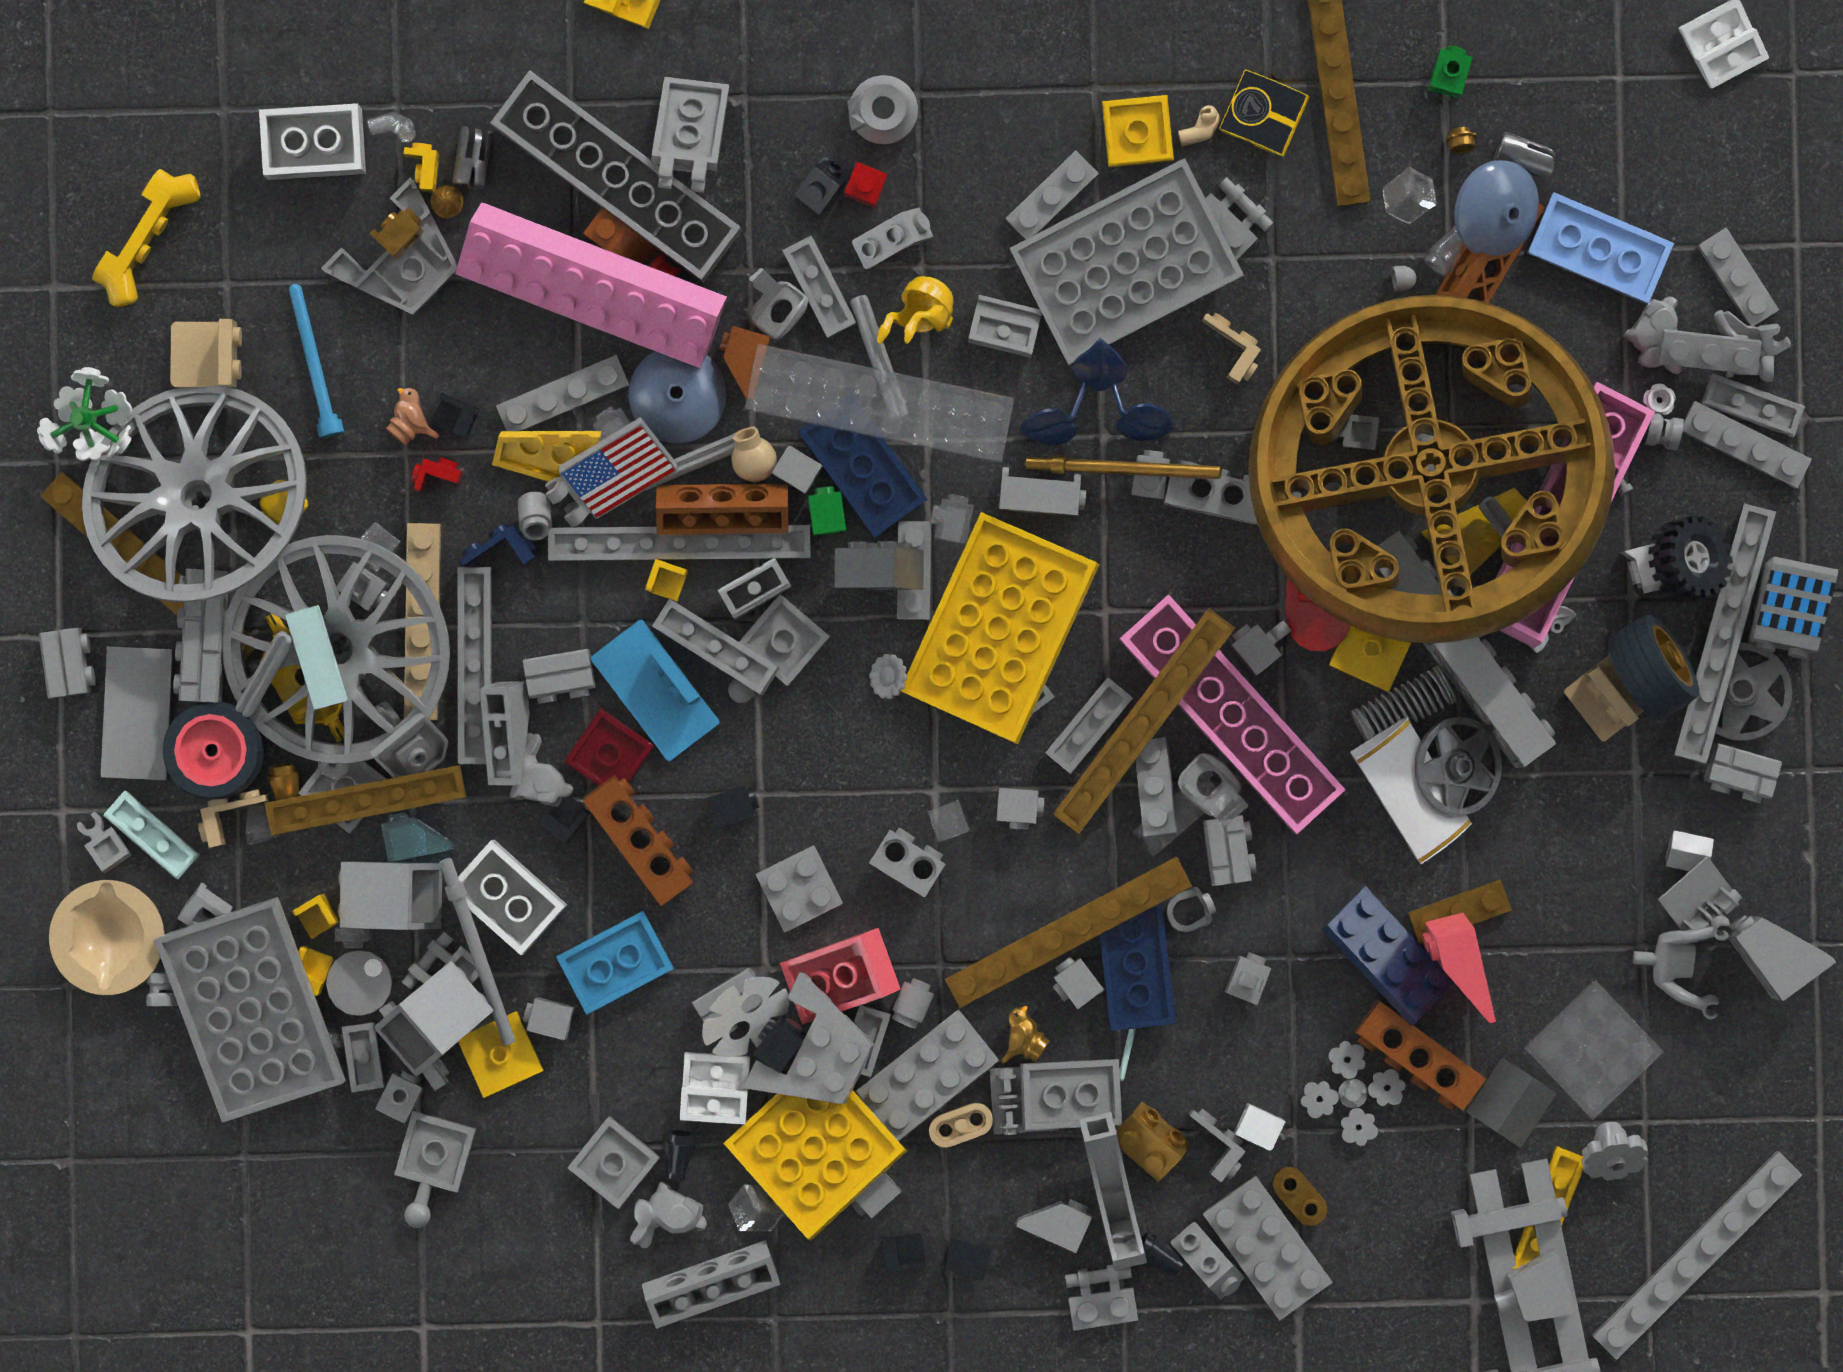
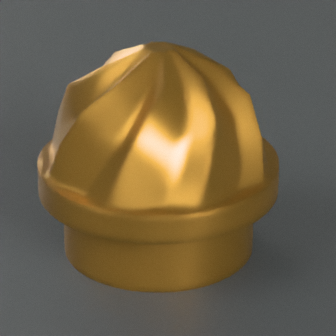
M441 186L431 196V207L442 218L455 217L463 208V196L453 186Z

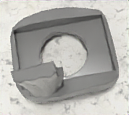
M760 268L749 278L753 283V287L763 293L751 309L749 314L750 320L763 333L774 340H780L805 313L808 297L789 282H776L764 269ZM780 301H789L792 305V311L782 323L773 322L771 310L774 305Z
M1207 753L1197 755L1181 773L1178 780L1181 792L1209 816H1217L1221 813L1241 788L1233 772L1219 759ZM1206 771H1214L1222 780L1220 792L1212 797L1202 795L1196 785L1198 777Z

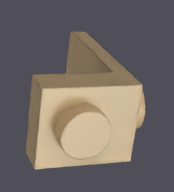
M1206 313L1202 319L1204 324L1244 350L1226 378L1235 384H1238L1242 378L1248 381L1258 367L1253 362L1261 350L1256 346L1258 341L1244 331L1239 335L1228 328L1231 323L1217 313L1211 316Z
M259 790L239 794L241 800L228 803L227 798L207 801L208 808L200 809L203 823L198 824L202 842H208L209 848L225 845L226 842L219 812L269 801L268 794L260 795Z

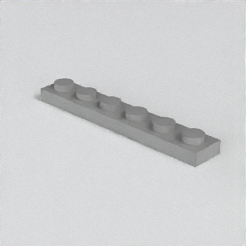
M458 567V764H486L479 688L492 684L491 567Z

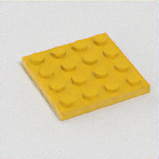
M853 1090L846 1104L776 1094L746 1124L741 1126L723 1143L810 1241L907 1152L903 1145Z

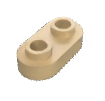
M971 1103L940 1114L930 1124V1138L940 1147H951L984 1135L992 1126V1113L982 1103ZM973 1113L982 1115L983 1120L979 1125H974L970 1122V1116ZM943 1124L950 1125L952 1128L951 1134L948 1136L941 1135L939 1132L940 1126Z

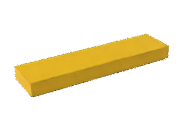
M1555 1146L1549 1162L1555 1197H1563L1568 1210L1583 1172L1581 1161L1583 1156ZM1562 1217V1219H1560L1561 1226L1565 1217ZM1534 1225L1526 1226L1522 1231L1514 1252L1516 1266L1512 1267L1513 1269L1540 1255Z

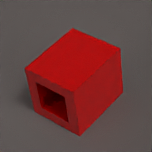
M856 162L845 190V197L876 209L887 181V174Z

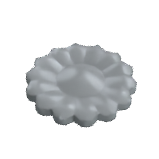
M884 654L882 657L877 658L869 674L871 679L870 686L874 689V694L879 695L882 699H893L894 696L900 695V691L905 688L904 682L907 680V675L905 674L906 667L903 665L902 659L897 658L893 654Z

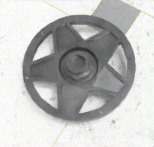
M1740 643L1738 650L1755 652L1769 660L1749 668L1739 653H1737L1723 703L1722 728L1717 726L1715 732L1724 738L1735 741L1755 740L1772 732L1785 718L1792 700L1791 679L1784 664L1774 653L1755 649L1756 645L1751 643ZM1780 674L1785 688L1782 707L1768 692V689ZM1750 715L1771 722L1758 731L1740 733Z
M1465 717L1447 718L1429 729L1421 740L1415 758V777L1422 796L1434 809L1444 814L1456 816L1474 813L1490 801L1500 782L1502 772L1500 749L1492 733L1480 722ZM1463 724L1474 728L1476 731L1461 740L1451 725ZM1435 737L1438 756L1424 763L1427 749ZM1488 745L1492 756V773L1481 763ZM1427 783L1442 784L1444 804L1433 796ZM1469 788L1484 791V794L1477 801L1463 807Z

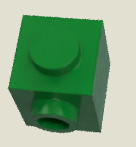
M1449 45L1447 49L1441 48L1437 54L1427 90L1459 99L1463 93L1473 57L1466 55L1465 49Z
M833 486L814 489L815 495L808 496L813 535L820 536L847 532L841 491L834 492Z

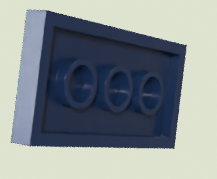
M851 393L798 431L874 538L928 500Z
M1366 886L1360 889L1322 928V931L1411 1026L1418 1022L1454 983L1436 961H1432L1431 956Z
M1162 903L1099 935L1110 1031L1176 1024Z

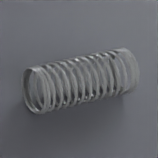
M1439 666L1432 668L1433 673L1427 670L1426 676L1420 674V680L1416 677L1413 678V683L1408 680L1407 687L1404 684L1400 685V690L1395 687L1394 694L1391 691H1387V697L1381 694V701L1378 698H1374V704L1368 701V708L1365 705H1361V711L1358 708L1351 711L1352 717L1366 742L1375 737L1376 734L1369 723L1365 710L1379 733L1382 730L1372 708L1379 716L1384 728L1387 729L1389 727L1382 716L1378 703L1387 715L1391 725L1395 724L1390 716L1385 701L1392 709L1397 721L1401 720L1391 696L1400 708L1404 718L1406 717L1412 725L1399 700V694L1407 705L1412 718L1418 723V719L1407 700L1404 689L1412 699L1420 717L1425 719L1421 708L1415 700L1411 687L1418 695L1427 714L1431 716V711L1420 693L1417 682L1425 692L1433 710L1438 712L1433 699L1427 691L1424 680L1431 688L1439 706L1444 709V704L1432 684L1430 675L1438 685L1447 705L1457 702L1455 693Z

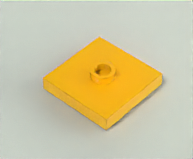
M1167 95L1102 101L1108 168L1174 161Z
M1351 626L1346 638L1336 647L1329 666L1387 692L1391 689L1411 642L1379 637Z
M518 1011L507 1015L516 1040L514 1043L503 1045L495 1021L467 1033L458 1041L483 1098L544 1071Z

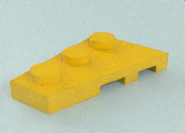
M501 431L497 440L492 465L549 482L561 476L559 474L560 465L600 442L602 431Z
M1515 488L1494 497L1512 521L1527 502ZM1479 505L1457 515L1470 575L1501 546L1502 539L1480 511ZM1442 524L1435 531L1440 534H1447L1452 531V528L1449 525ZM1428 529L1420 532L1430 543ZM1453 555L1444 557L1451 565L1459 561Z

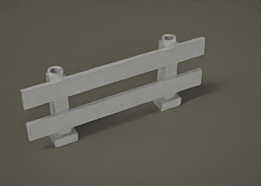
M1548 1159L1521 1163L1529 1203L1507 1208L1503 1206L1496 1169L1470 1174L1478 1214L1468 1215L1464 1209L1451 1211L1457 1244L1461 1248L1474 1245L1473 1237H1483L1494 1295L1511 1289L1506 1274L1514 1270L1512 1267H1516L1509 1230L1534 1225L1540 1255L1551 1249L1558 1254L1578 1312L1572 1315L1553 1318L1562 1363L1537 1368L1528 1322L1521 1318L1518 1308L1501 1314L1498 1311L1510 1372H1600L1597 1358L1589 1359L1560 1222L1562 1217L1568 1216L1567 1208L1563 1197H1555ZM1494 1369V1370L1485 1371V1372H1499V1371H1498L1497 1369Z

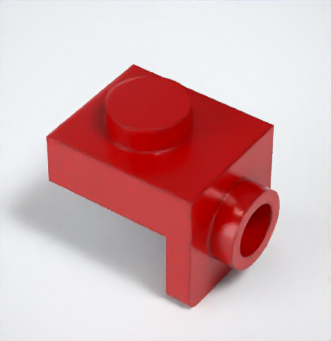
M439 457L438 463L423 458L421 465H415L410 482L415 483L413 490L423 493L429 475L460 485L464 472L457 470L458 463Z

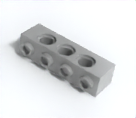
M1180 460V464L1199 465L1197 463ZM1222 469L1221 479L1169 477L1163 505L1258 526L1250 496L1249 475H1244L1243 480L1230 477L1231 471ZM1201 479L1209 484L1210 492L1208 496L1201 498L1193 493L1192 484L1194 481ZM1228 487L1238 488L1242 494L1240 503L1236 505L1227 503L1224 498L1225 489ZM1292 492L1293 496L1301 498V493Z
M765 1240L643 1283L642 1288L646 1304L657 1329L781 1284Z

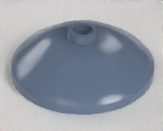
M1495 160L1479 166L1465 180L1457 196L1454 218L1459 238L1474 254L1484 252L1492 256L1503 255L1518 248L1525 240L1527 241L1535 227L1539 202L1536 184L1528 171L1516 163L1506 160Z
M654 351L637 366L629 385V403L635 419L641 417L656 438L667 443H688L708 434L721 419L727 401L724 377L719 367L709 356H706L701 368ZM674 387H680L683 390L682 396L678 399L671 397L670 392Z

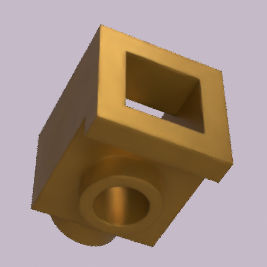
M408 207L405 211L401 210L398 214L392 212L382 222L381 227L383 229L379 233L373 229L370 234L398 260L424 231L418 226L422 220Z

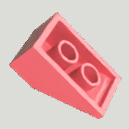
M1464 913L1425 922L1427 933H1423L1422 938L1426 952H1430L1432 961H1438L1443 970L1489 1023L1496 1022L1473 925Z
M879 928L780 963L790 991L799 973L804 972L832 1000L840 1011L883 998L901 990ZM794 1003L802 1025L814 1021L815 1013Z

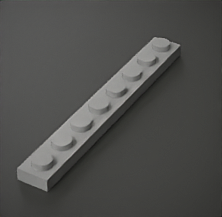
M1745 503L1743 505L1730 552L1733 564L1727 565V568L1732 570L1731 577L1724 578L1728 583L1724 588H1720L1696 675L1700 693L1695 700L1688 704L1674 754L1676 757L1707 765L1776 511Z
M788 525V533L657 535V527L551 528L548 534V561L811 558L810 525Z
M1776 1151L1592 1336L1617 1360L1802 1174L1779 1151Z

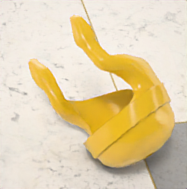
M920 276L914 278L907 284L901 294L902 301L905 304L904 309L900 312H890L887 314L883 325L878 330L877 342L881 345L888 336L893 322L905 328L904 341L906 344L911 341L915 332L927 333L933 328L937 332L942 331L944 328L948 329L953 320L951 314L954 303L950 289L944 283L932 277Z

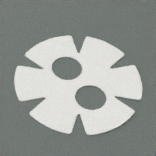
M769 977L746 979L742 996L735 986L727 989L710 1007V1011L722 1016L704 1020L702 1035L705 1045L708 1046L723 1037L712 1051L714 1054L723 1057L746 1054L749 1038L758 1047L762 1039L757 1036L768 1021L773 1024L776 1022L770 1018L788 1013L789 999H787V990L782 989L769 997L779 984V981ZM754 994L762 997V1004L756 1011L752 1013L743 1012L742 1004L747 997ZM741 1021L748 1022L750 1029L743 1038L738 1040L730 1038V1030L736 1023Z

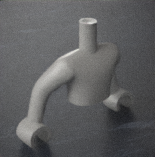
M1717 916L1712 920L1710 927L1662 933L1658 937L1655 953L1634 951L1633 964L1652 965L1655 985L1676 1001L1702 1010L1703 1015L1707 1019H1715L1718 1016L1717 1011L1706 1009L1709 1005L1719 1004V1000L1715 995L1709 994L1703 998L1696 996L1678 986L1673 980L1676 978H1692L1696 948L1694 944L1690 943L1713 937L1721 941L1726 940L1729 937L1728 933L1724 930L1718 931L1717 929L1720 926H1729L1730 922L1725 916Z

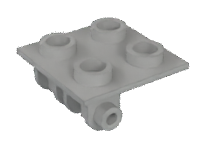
M1706 856L1658 900L1681 931L1710 927L1715 917L1724 916L1723 912L1728 914L1735 907H1738L1740 905L1738 902L1742 897L1735 889H1731L1709 857Z
M1020 1067L990 1069L994 1134L1013 1135L1023 1132L1059 1130H1023Z

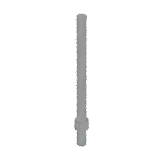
M452 858L444 859L439 864L447 884L445 891L448 900L453 901L486 998L494 1010L492 1015L503 1045L512 1044L516 1040L465 898L467 891L464 882L459 881Z

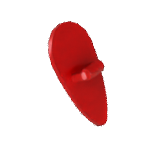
M1287 578L1285 607L1287 625L1292 630L1290 631L1291 637L1300 646L1311 651H1327L1337 647L1346 638L1351 626L1320 609Z

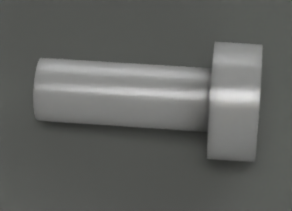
M1622 479L1619 485L1620 489L1618 490L1620 496L1633 490L1630 483L1626 484L1624 479Z

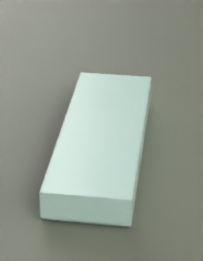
M319 605L286 614L287 623L314 710L348 700Z
M126 790L103 815L177 880L200 856L198 852Z

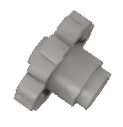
M1606 1122L1599 1125L1595 1130L1594 1141H1591L1582 1150L1583 1158L1581 1161L1583 1169L1591 1178L1603 1176V1179L1607 1181L1622 1179L1628 1173L1639 1172L1648 1163L1646 1141L1641 1139L1639 1135L1627 1137L1626 1131L1617 1122Z

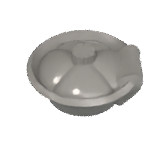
M881 75L865 80L856 88L851 99L847 101L851 130H856L864 139L877 144H890L904 138L914 127L918 115L917 100L913 91L906 83L892 76Z

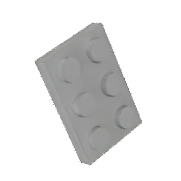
M1119 1059L1020 1064L1023 1130L1080 1127L1079 1119L1108 1112L1112 1114L1114 1125H1122Z

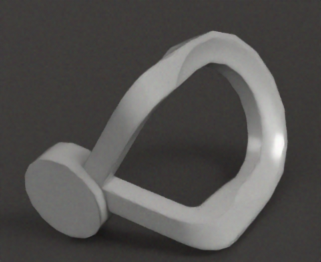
M1190 887L1170 899L1166 907L1167 921L1171 927L1181 932L1194 931L1209 925L1212 922L1211 914L1216 912L1210 895L1208 893L1202 894L1198 887ZM1197 896L1204 906L1205 916L1187 926L1176 922L1173 916V908L1180 900Z

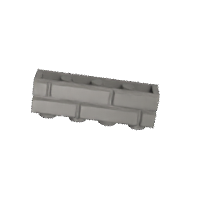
M186 569V576L181 575L179 584L205 583V570ZM214 570V580L228 575L229 572ZM228 594L204 601L184 602V609H178L177 627L183 628L182 641L176 642L175 659L176 661H181L180 674H175L173 690L174 694H179V701L222 702L224 676L222 636L227 613Z

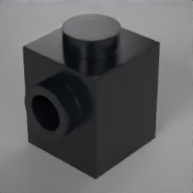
M780 1016L775 1024L768 1021L757 1037L762 1039L753 1055L780 1074L803 1043L806 1034L802 1032L803 1028L796 1021L790 1018L785 1020Z

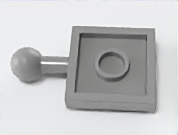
M779 594L739 642L778 666L780 669L775 676L788 686L830 636ZM733 679L728 687L729 696L738 703H745L754 695V690L737 679Z
M412 1111L394 1174L420 1182L415 1201L407 1206L404 1213L405 1221L409 1226L421 1228L429 1222L431 1213L427 1204L432 1186L456 1193L459 1192L476 1128Z

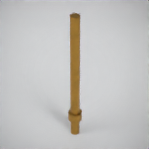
M1052 455V458H1026V470L1051 471V474L1066 475V472L1221 479L1222 473L1221 466L1067 459L1066 455Z

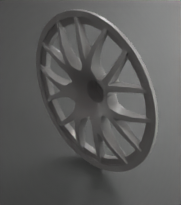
M219 385L212 387H179L160 393L132 409L131 416L127 417L126 425L116 424L109 430L114 435L119 436L121 431L129 425L131 428L128 436L131 439L140 432L142 440L153 459L151 461L129 456H118L120 454L118 452L111 458H108L109 450L107 453H101V458L98 461L91 460L85 477L82 511L87 537L102 564L115 578L127 587L143 595L170 602H196L213 599L233 592L256 579L275 562L289 544L298 527L306 498L307 478L305 462L301 448L291 429L278 413L262 400L247 392ZM196 406H213L194 438L181 409ZM223 407L248 415L249 418L223 454L209 461L207 458L209 438ZM173 411L176 415L185 447L180 463L165 460L145 427ZM257 422L262 424L279 444V446L256 449L241 454ZM104 437L101 444L106 446L111 444L112 447L114 442ZM276 455H284L288 481L253 487H231L234 475L248 465ZM113 464L145 471L157 477L161 484L160 487L150 493L105 492L106 482ZM288 491L286 507L278 526L248 503V501ZM205 497L209 502L205 503V507L200 509L198 505L201 504V498ZM104 501L136 506L107 532L103 511ZM232 510L245 513L260 521L275 533L266 546L255 557H252L220 527L222 515ZM157 514L165 516L164 525L126 563L120 557L111 541L143 519ZM198 529L201 531L203 541L205 583L174 584L177 554L185 534ZM215 537L248 562L236 571L214 580ZM166 545V582L149 578L135 570L141 563Z
M339 535L315 536L294 541L286 546L281 555L266 571L253 581L237 589L232 597L226 613L222 636L223 664L227 681L238 703L253 677L249 678L246 671L243 643L267 652L272 643L243 634L251 604L286 621V614L308 608L294 586L286 565L315 555L328 603V610L323 616V620L348 700L342 702L344 709V743H329L313 739L317 709L314 710L306 682L292 697L271 712L260 701L250 718L265 737L295 755L325 763L343 764L372 759L373 757L370 752L418 712L421 711L428 720L439 703L445 688L450 659L449 636L444 616L434 594L422 577L407 562L380 545L359 538ZM324 554H346L362 558L340 595ZM371 561L386 569L397 579L384 599L367 619L355 620L349 609L352 593L367 562ZM279 570L293 610L256 597L267 580ZM403 583L416 599L424 616L380 621ZM427 623L432 654L431 656L392 657L379 654L371 643L375 635L382 632ZM345 637L346 644L350 645V648L340 652L339 645L335 641ZM295 645L291 646L279 669L293 664L301 666ZM431 663L428 680L421 697L419 698L389 668ZM372 673L415 705L408 716L397 726L393 727L368 700L360 685L362 674ZM308 695L305 736L287 727L275 716L281 714ZM355 704L377 725L384 729L386 733L372 739L353 743ZM423 720L419 725H417L408 734L401 738L390 751L394 750L398 746L405 743L408 739H410L417 731L420 730V728L425 724V721Z

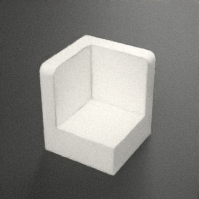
M1247 1103L1234 1133L1267 1150H1272L1285 1121Z

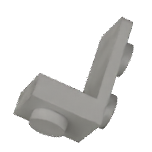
M918 207L895 215L852 240V244L863 267L869 269L903 249L925 242L934 236L930 230L928 218Z
M1203 1108L1199 1113L1192 1109L1188 1114L1229 1146L1209 1172L1220 1182L1225 1177L1230 1180L1241 1167L1238 1160L1246 1152L1240 1147L1243 1140L1229 1129L1225 1133L1221 1132L1214 1126L1218 1120Z
M1192 1222L1171 1241L1172 1246L1220 1300L1234 1293L1238 1289L1240 1282L1245 1279L1196 1222Z

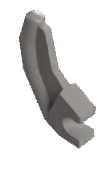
M1719 310L1714 314L1718 332L1722 336L1735 337L1736 335H1746L1748 339L1760 340L1762 342L1760 357L1777 355L1791 346V341L1788 337L1780 342L1772 338L1780 332L1778 324L1760 325L1759 327L1747 326L1729 311L1723 312Z

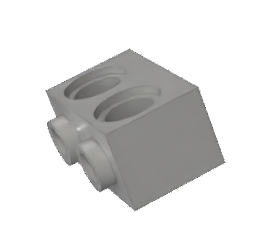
M898 828L896 833L889 830L869 863L925 898L946 865L940 861L943 854L926 845L924 850L913 844L915 837L901 828ZM897 842L904 847L905 855L900 861L894 862L887 858L885 850L890 843ZM919 860H927L933 867L932 874L926 879L918 878L913 872V867Z

